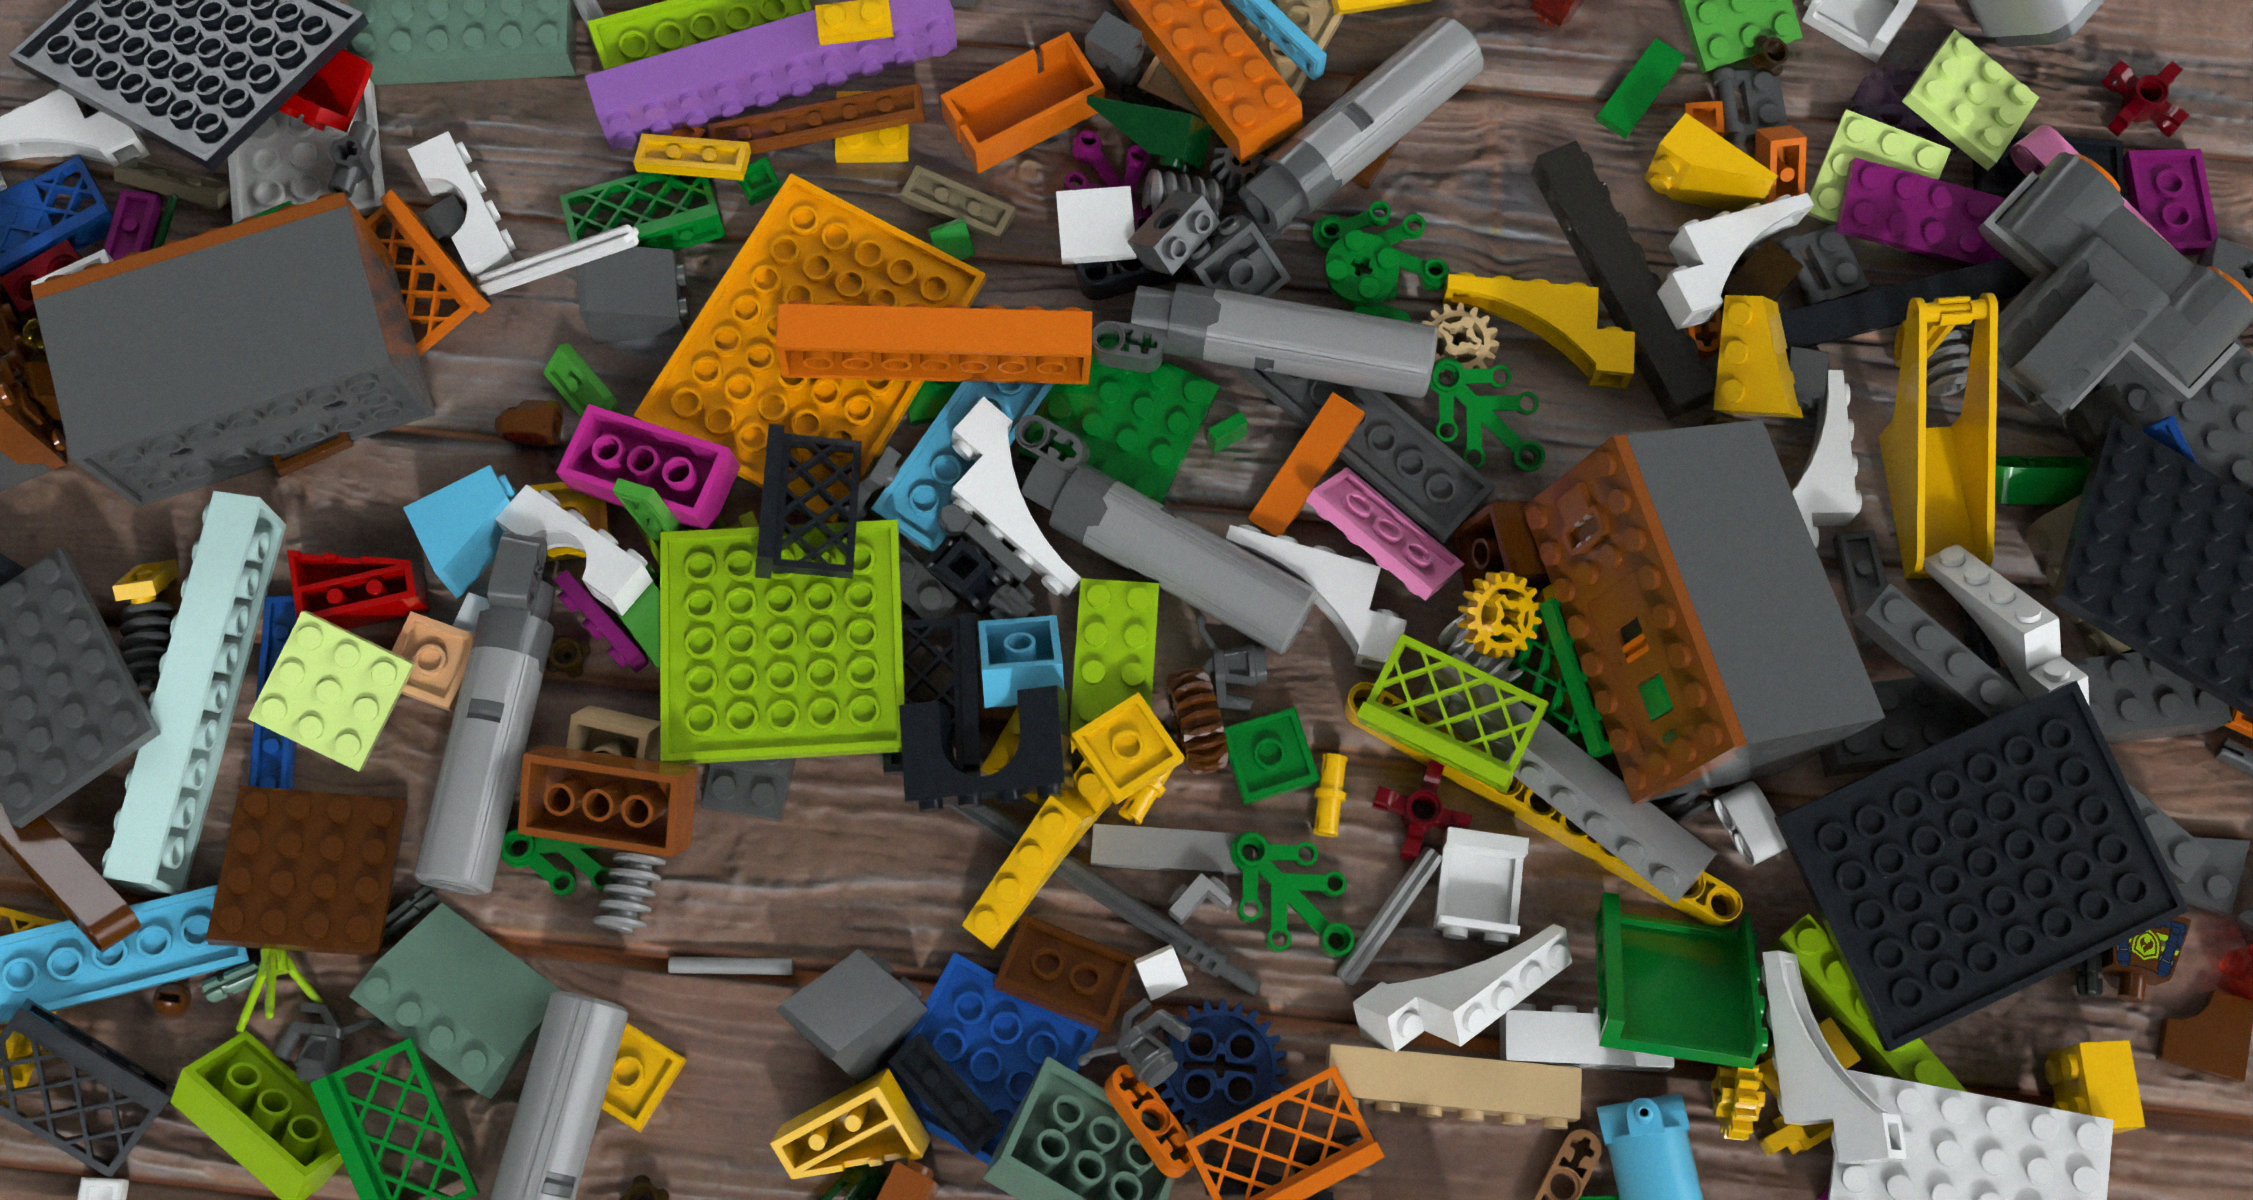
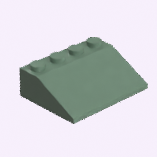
M441 902L374 964L349 997L405 1039L413 1037L417 1048L477 1093L492 1099L538 1039L551 993L562 990Z
M1049 1056L1044 1059L1001 1137L982 1179L1019 1200H1167L1176 1179L1164 1175L1157 1168L1110 1103L1102 1087ZM1142 1112L1144 1125L1150 1130H1159V1121ZM1165 1134L1158 1141L1162 1144L1169 1136ZM1178 1151L1170 1154L1174 1161L1182 1158Z

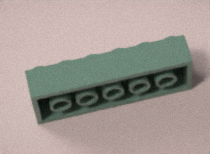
M349 0V6L363 12L369 24L347 44L346 51L372 63L373 70L370 79L374 85L576 76L577 12L572 0Z

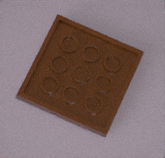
M240 785L206 940L208 944L380 957L408 808L406 798Z

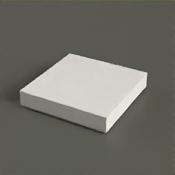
M1130 186L1056 191L1062 265L1137 259L1136 254L1127 243L1135 233Z

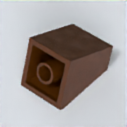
M1530 501L1491 502L1460 525L1451 536L1456 556L1465 564L1460 571L1466 591L1474 592L1476 589L1473 585V580L1475 578L1485 580L1487 572L1500 573V571L1514 573V576L1525 577L1527 579L1525 587L1536 588L1537 592L1542 591V589L1551 584L1523 507ZM1506 589L1497 590L1499 594L1509 595L1511 593Z

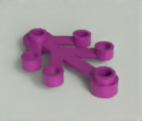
M1084 130L1078 133L1073 140L1072 156L1080 163L1091 164L1105 187L1089 183L1084 174L1073 171L1065 177L1064 191L1130 186L1136 232L1152 215L1151 205H1147L1145 210L1142 208V211H1140L1133 200L1141 170L1147 165L1149 153L1139 145H1133L1128 149L1126 156L1127 169L1122 183L1101 152L1102 141L1100 137L1091 130ZM1138 155L1142 160H1136L1132 156ZM1070 182H1077L1081 186L1074 187L1070 184Z

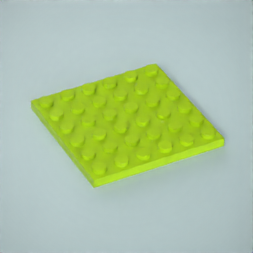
M898 519L856 522L852 579L772 572L771 579L756 578L755 569L759 527L660 532L661 762L682 765L902 752L899 705H905ZM847 522L825 523L835 534L848 526ZM802 524V525H790V526L796 531L797 529H799L800 527H802L804 524ZM816 527L802 537L813 549H816L828 540ZM783 531V539H784V538H786L788 535ZM847 537L842 540L845 544H847ZM794 542L782 550L781 559L798 561L807 554ZM835 546L821 555L829 564L845 565L846 557Z

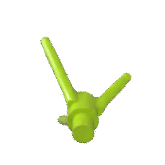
M260 950L261 962L257 976L240 1015L236 1031L241 1033L245 1030L265 979V1018H273L277 975L289 973L314 1003L324 1004V1000L297 969L291 957H287V950Z

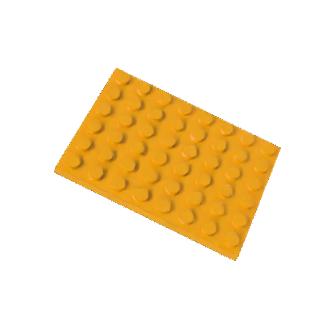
M790 173L637 408L633 417L728 447L741 466L737 475L762 489L769 424L785 425L784 433L862 441L860 481L866 476L864 474L873 462L875 455L884 449L924 381L783 378L776 350L778 303L788 304L793 300H803L810 304L827 305L833 301H843L850 305L866 306L872 302H882L889 306L905 307L911 303H921L928 307L940 308L950 304H960L970 308L986 282V273ZM790 447V455L800 464L814 456L808 449ZM835 452L829 458L841 469L852 461L853 453ZM821 462L808 470L819 483L832 475ZM790 466L788 473L793 471V469ZM850 472L849 474H847V476H848L850 479H851V472ZM800 476L787 485L797 497L811 489ZM839 480L826 489L837 501L850 493V490ZM819 495L805 503L816 516L830 507ZM834 514L824 522L838 523L839 514Z

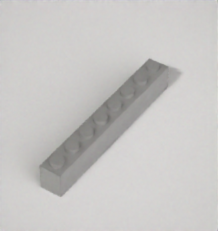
M1455 653L1453 656H1451L1466 664L1473 666L1458 653ZM1449 666L1432 672L1439 691L1462 684L1458 671ZM1464 674L1466 682L1475 680V678ZM1428 678L1418 698L1435 693L1430 678ZM1484 683L1469 689L1476 709L1499 701L1494 687ZM1465 691L1441 698L1448 718L1471 711ZM1501 691L1503 700L1513 697ZM1437 700L1423 704L1444 720ZM1521 702L1506 706L1513 726L1530 721L1534 714L1533 711ZM1502 708L1478 715L1485 736L1508 728ZM1474 717L1451 724L1453 729L1469 741L1481 737ZM1541 719L1513 776L1669 899L1677 903L1698 880L1716 853L1649 801L1633 804L1628 788L1621 779ZM1525 730L1516 733L1518 742H1520ZM1508 735L1488 742L1492 756L1509 764L1516 750L1512 736ZM1483 744L1476 746V747H1478L1481 751H1483V752L1486 753V750H1485V747H1484Z

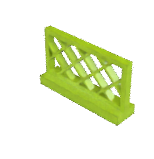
M1401 633L1367 701H1363L1356 716L1360 724L1506 794L1513 781V775L1549 702ZM1405 646L1421 653L1425 667L1402 674L1398 660ZM1427 656L1438 662L1429 665ZM1447 666L1457 670L1462 684L1439 691L1432 672ZM1394 668H1396L1398 676L1390 678ZM1428 673L1435 693L1411 700L1405 681ZM1464 674L1475 678V680L1466 682ZM1401 682L1407 703L1391 708L1378 702L1385 687ZM1484 683L1494 687L1499 701L1476 709L1469 689ZM1465 691L1471 711L1448 718L1441 698ZM1501 691L1513 697L1503 700ZM1437 700L1444 720L1430 725L1418 721L1414 707ZM1520 701L1537 707L1530 721L1516 726L1512 725L1506 706ZM1502 708L1508 728L1485 736L1478 715ZM1410 709L1412 717L1401 713V711ZM1474 717L1481 737L1465 743L1456 739L1451 724ZM1446 726V727H1447V730H1448V732H1449V735H1447V734H1445V733H1443V732H1441V731H1439V730H1437V729ZM1525 730L1520 742H1518L1516 733ZM1508 735L1512 736L1516 750L1509 764L1492 756L1488 742ZM1483 744L1486 753L1474 747Z

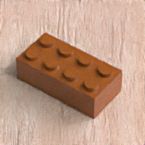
M549 745L540 746L523 753L518 834L673 858L691 847L697 767Z

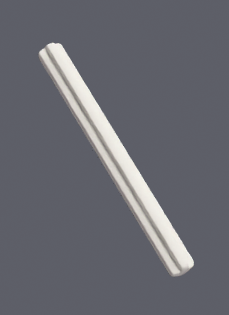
M625 224L483 273L476 278L478 285L475 288L479 293L483 292L489 296L632 248L639 243L637 237L639 231L636 227L632 228L629 224Z

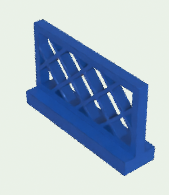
M80 155L33 179L40 191H48L42 206L23 203L26 192L21 194L18 201L9 202V204L16 205L8 224L0 223V227L6 228L0 240V273H3L4 276L66 239L79 251L108 235L114 214L87 164ZM78 170L80 171L81 176L76 188L63 186L67 176ZM59 193L72 196L66 210L53 208ZM82 198L96 201V204L81 212H77ZM20 206L40 210L32 228L13 225ZM45 211L50 216L62 218L59 224L46 231L38 229ZM11 229L29 232L25 242L12 249L4 248Z

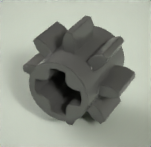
M1022 583L1016 589L1009 584L1003 585L988 602V605L993 609L989 613L991 616L990 620L1034 617L1037 612L1032 606L1035 602L1033 599L1035 595Z

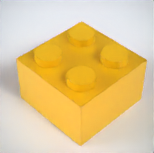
M2130 1040L2081 1042L2047 1054L2048 1060L2045 1063V1075L2048 1083L2053 1087L2055 1102L2052 1108L2113 1119L2112 1135L2145 1127Z

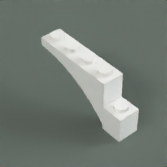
M60 89L53 90L46 96L24 106H19L0 117V163L33 157L56 156L74 158L80 155L83 159L104 162L115 167L134 157L143 159L151 155L139 131L101 111L89 116L84 104L79 99Z
M1808 193L1791 197L1790 194L1783 195L1773 202L1764 205L1753 203L1742 211L1731 214L1729 211H1723L1711 219L1701 222L1698 219L1686 222L1678 229L1679 233L1670 243L1669 248L1679 267L1667 274V280L1657 291L1676 330L1705 323L1712 318L1724 303L1721 297L1722 290L1738 258L1761 240L1776 232L1798 225L1814 206Z
M1843 370L1827 371L1826 391L1818 403L1816 430L1809 458L1798 482L1792 490L1816 549L1819 544V530L1817 526H1847L1860 512L1862 506L1861 492L1856 490L1855 487L1858 459L1856 454H1852L1851 441L1854 437V422L1852 419H1848L1847 411L1851 393L1849 384L1844 383Z
M983 396L952 432L951 442L954 443L953 448L957 454L966 461L973 459L976 462L952 488L950 499L953 501L952 505L956 504L960 510L963 509L1028 567L1037 572L1042 577V584L1055 595L1061 593L1068 598L1078 587L1081 577L1056 553L1032 518L1020 492L1012 465L1008 434L1010 433L1013 421Z
M1250 525L1229 526L1226 540L1316 589L1317 598L1314 603L1335 625L1355 656L1353 665L1378 672L1382 671L1400 634H1404L1407 620L1399 618L1400 616L1390 610L1378 609L1377 612L1369 610L1380 573V566L1373 565V562L1365 557L1352 556L1348 558L1337 555L1333 549L1317 545L1312 548L1298 544L1296 539L1289 536L1277 535L1272 537L1261 534L1259 529Z
M1958 544L1945 548L1924 559L1925 572L1941 584L1979 625L2008 666L2024 696L2031 700L2063 684L2077 680L2089 705L2088 676L2061 656L2058 616Z
M1552 924L1534 937L1510 950L1458 970L1399 983L1386 984L1380 982L1353 1002L1361 1037L1397 1052L1422 1032L1426 1031L1461 1047L1572 963L1566 928Z
M1779 950L1763 952L1764 964L1761 967V978L1768 993L1769 1007L1766 1011L1768 1025L1773 1031L1775 1048L1772 1051V1063L1778 1073L1780 1092L1778 1093L1777 1102L1779 1110L1784 1116V1123L1811 1125L1833 1122L1834 1129L1831 1134V1142L1835 1153L1838 1155L1839 1163L1865 1164L1907 1160L1901 1115L1889 1114L1862 1090L1840 1064L1824 1039L1811 1011L1802 984L1797 954Z

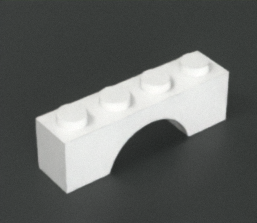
M449 131L407 149L432 196H451L454 194L456 198L467 204L465 221L451 238L475 284H477L476 278L478 275L515 263L510 252L517 248L507 229L499 231L496 222L502 219L492 199L484 201L481 193L487 191L477 170L469 172L466 164L471 163L472 160L463 142L455 144Z
M526 484L495 518L504 533L545 538L547 550L556 547H572L585 552L586 568L582 577L583 582L595 598L623 616L653 581L645 568L648 562L631 548L627 552L617 546L619 544L618 541L604 529L600 528L598 532L594 531L589 527L590 523L576 510L571 509L567 512L560 507L561 503L548 491L543 489L539 493Z

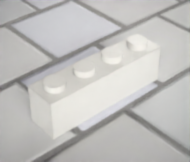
M1518 1003L1499 1017L1500 1060L1594 1070L1665 1073L1674 1068V1057L1599 1046L1598 1007L1593 1008V1013H1577L1576 1006L1556 1005L1552 1006V1012L1536 1011V1005Z

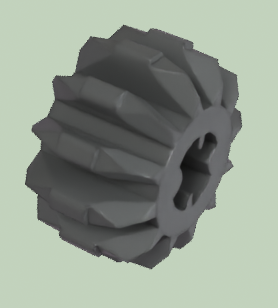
M1222 141L1221 148H1215L1212 153L1213 161L1210 163V173L1212 176H1215L1218 186L1220 184L1223 187L1226 186L1225 193L1229 197L1234 191H1239L1243 185L1260 172V164L1267 157L1268 149L1241 164L1224 141Z

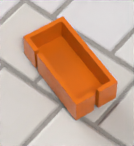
M1069 31L1040 45L1042 70L1040 73H1038L1037 54L1032 49L940 95L943 119L958 143L961 142L963 151L978 174L1098 114L1097 111L1086 103L1087 97L1093 96L1105 99V87Z

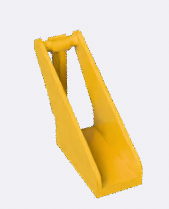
M1983 293L1976 300H1970V296L1935 298L1930 303H1925L1921 297L1911 298L1908 304L1906 320H1903L1895 337L1893 358L1895 366L1900 368L1895 409L1891 422L1878 437L1905 580L1932 578L1925 572L1924 559L1956 544L1963 547L1989 567L1993 561L1995 541L1998 302L1994 293ZM1972 320H1975L1962 412L1952 426L1926 428L1927 360L1956 325H1967Z

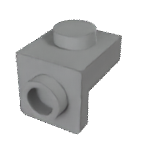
M1201 873L1189 887L1183 883L1168 900L1172 905L1169 909L1168 917L1182 926L1206 898L1226 913L1232 904V899L1228 896L1231 891L1215 876L1208 879Z

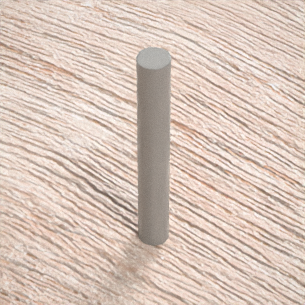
M669 957L668 962L669 973L793 975L794 970L793 958Z

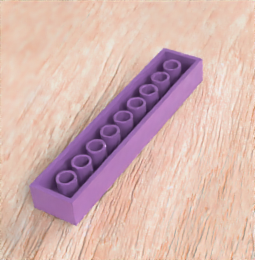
M889 0L894 37L820 45L816 12L811 10L586 75L585 79L596 115L611 151L619 148L627 149L639 143L642 133L671 135L673 131L685 128V123L690 128L702 127L707 122L724 117L733 118L742 112L758 107H771L782 100L793 97H805L816 90L827 87H839L847 81L864 76L873 77L882 71L898 66L907 67L916 61L932 56H944L950 51L958 49L950 0Z

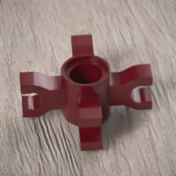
M2120 60L2101 82L2109 90L2118 92L2124 97L2121 103L2122 110L2115 116V119L2108 125L2107 129L2118 137L2133 121L2145 122L2151 119L2157 124L2160 131L2170 138L2190 116L2183 109L2173 106L2166 101L2169 95L2168 87L2175 81L2174 79L2183 69L2171 61L2157 76L2146 75L2139 79L2133 74L2130 67Z
M1429 761L1423 774L1420 789L1414 791L1410 796L1397 793L1386 787H1378L1372 808L1401 815L1402 822L1407 828L1399 855L1400 858L1414 862L1416 857H1418L1424 833L1430 831L1434 826L1444 830L1448 827L1469 829L1473 815L1443 808L1441 799L1436 794L1444 765ZM1418 803L1426 805L1431 810L1432 817L1426 820L1417 818L1412 812V805Z

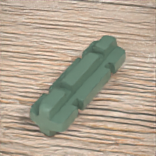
M254 959L224 972L223 977L219 978L217 975L205 980L202 983V988L207 1000L218 1002L227 998L229 992L236 994L252 987L261 961Z

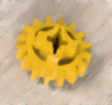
M1500 571V573L1487 572L1485 580L1476 578L1473 580V585L1476 589L1474 592L1464 591L1463 595L1469 601L1467 606H1458V611L1466 613V619L1460 621L1458 626L1469 630L1463 639L1465 642L1475 644L1473 651L1496 659H1500L1501 656L1513 658L1515 657V649L1521 651L1528 649L1525 642L1526 638H1537V634L1532 630L1533 624H1542V619L1535 617V611L1540 609L1539 604L1541 603L1532 601L1537 590L1536 588L1525 587L1527 583L1525 577L1514 576V573ZM1506 589L1511 593L1509 595L1499 594L1497 590ZM1492 635L1502 636L1503 639L1494 641L1490 637Z
M1727 1065L1717 1066V1074L1711 1083V1095L1713 1098V1115L1717 1117V1121H1721L1719 1131L1723 1133L1724 1139L1749 1140V1134L1753 1133V1121H1759V1113L1761 1108L1764 1107L1766 1093L1763 1090V1072L1759 1070V1065H1754L1753 1069Z

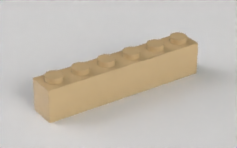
M1330 1044L1327 1049L1326 1069L1334 1065L1336 1066L1357 1108L1359 1103L1375 1104V1111L1382 1113H1400V1107L1417 1108V1115L1423 1117H1442V1111L1459 1112V1119L1465 1121H1484V1115L1501 1116L1500 1123L1507 1125H1526V1119L1543 1120L1542 1127L1549 1129H1568V1123H1574L1580 1119L1582 1068L1399 1050L1394 1052L1389 1049ZM1331 1078L1325 1080L1324 1100H1333V1107H1335L1339 1093ZM1343 1101L1340 1109H1346Z

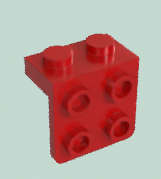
M342 49L299 89L298 93L296 92L282 105L279 111L297 119L302 114L304 115L303 123L321 131H324L327 125L347 133L372 73V63Z

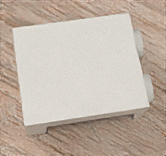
M1805 0L1803 5L1809 8L1802 21L1877 63L1912 12L1918 0Z
M1448 827L1442 838V861L1439 867L1433 930L1443 931V937L1455 940H1466L1468 935L1484 937V943L1497 946H1506L1508 941H1515L1520 935V926H1518L1523 861L1528 854L1529 838Z

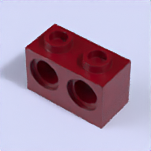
M66 239L0 278V281L19 311L36 328H39L40 325L30 287L32 286L31 282L83 259V256Z

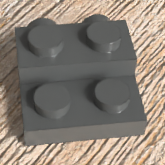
M1242 214L1239 217L1232 215L1225 218L1218 225L1219 233L1209 241L1205 240L1184 262L1200 286L1267 298L1291 279L1255 223Z
M796 758L708 763L710 770L702 798V808L782 823Z

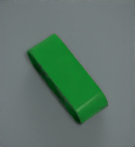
M1996 456L1995 502L2001 504H2064L2082 494L2092 458Z

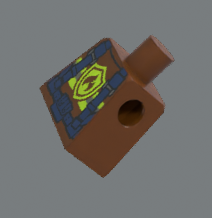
M2177 916L2102 952V971L2120 977L2117 992L2119 999L2142 1003L2144 1001L2146 984L2156 986L2170 981L2184 945L2191 919Z

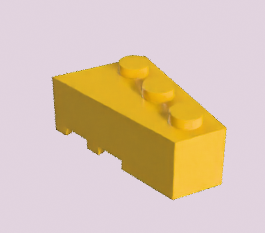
M1725 295L1713 410L1732 415L1803 418L1801 406H1798L1794 389L1795 379L1793 371H1790L1786 353L1787 343L1777 302L1764 296Z
M887 1068L785 1122L775 1134L770 1145L790 1178L798 1179L842 1172L847 1167L869 1164V1167L883 1165L884 1161L903 1158L912 1160L922 1159L931 1138L891 1071Z

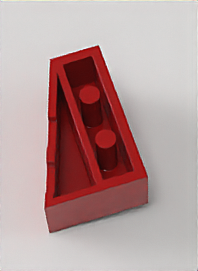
M287 550L296 619H298L301 611L306 610L348 630L409 616L410 611L417 614L429 611L424 575L411 560L361 556V558L339 557L337 554L332 553L315 555Z

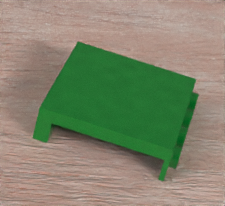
M1603 892L1594 918L1599 1046L1753 1069L1759 1053L1766 1052L1768 1029L1762 1027L1761 1021L1765 1009V997L1758 992L1762 969L1761 963L1755 962L1758 933L1757 931H1752L1750 913L1743 914L1738 929L1623 913L1620 912L1619 894Z

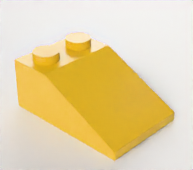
M1685 113L1660 142L1644 180L1656 192L1665 194L1672 200L1729 212H1738L1753 203L1763 205L1778 175Z

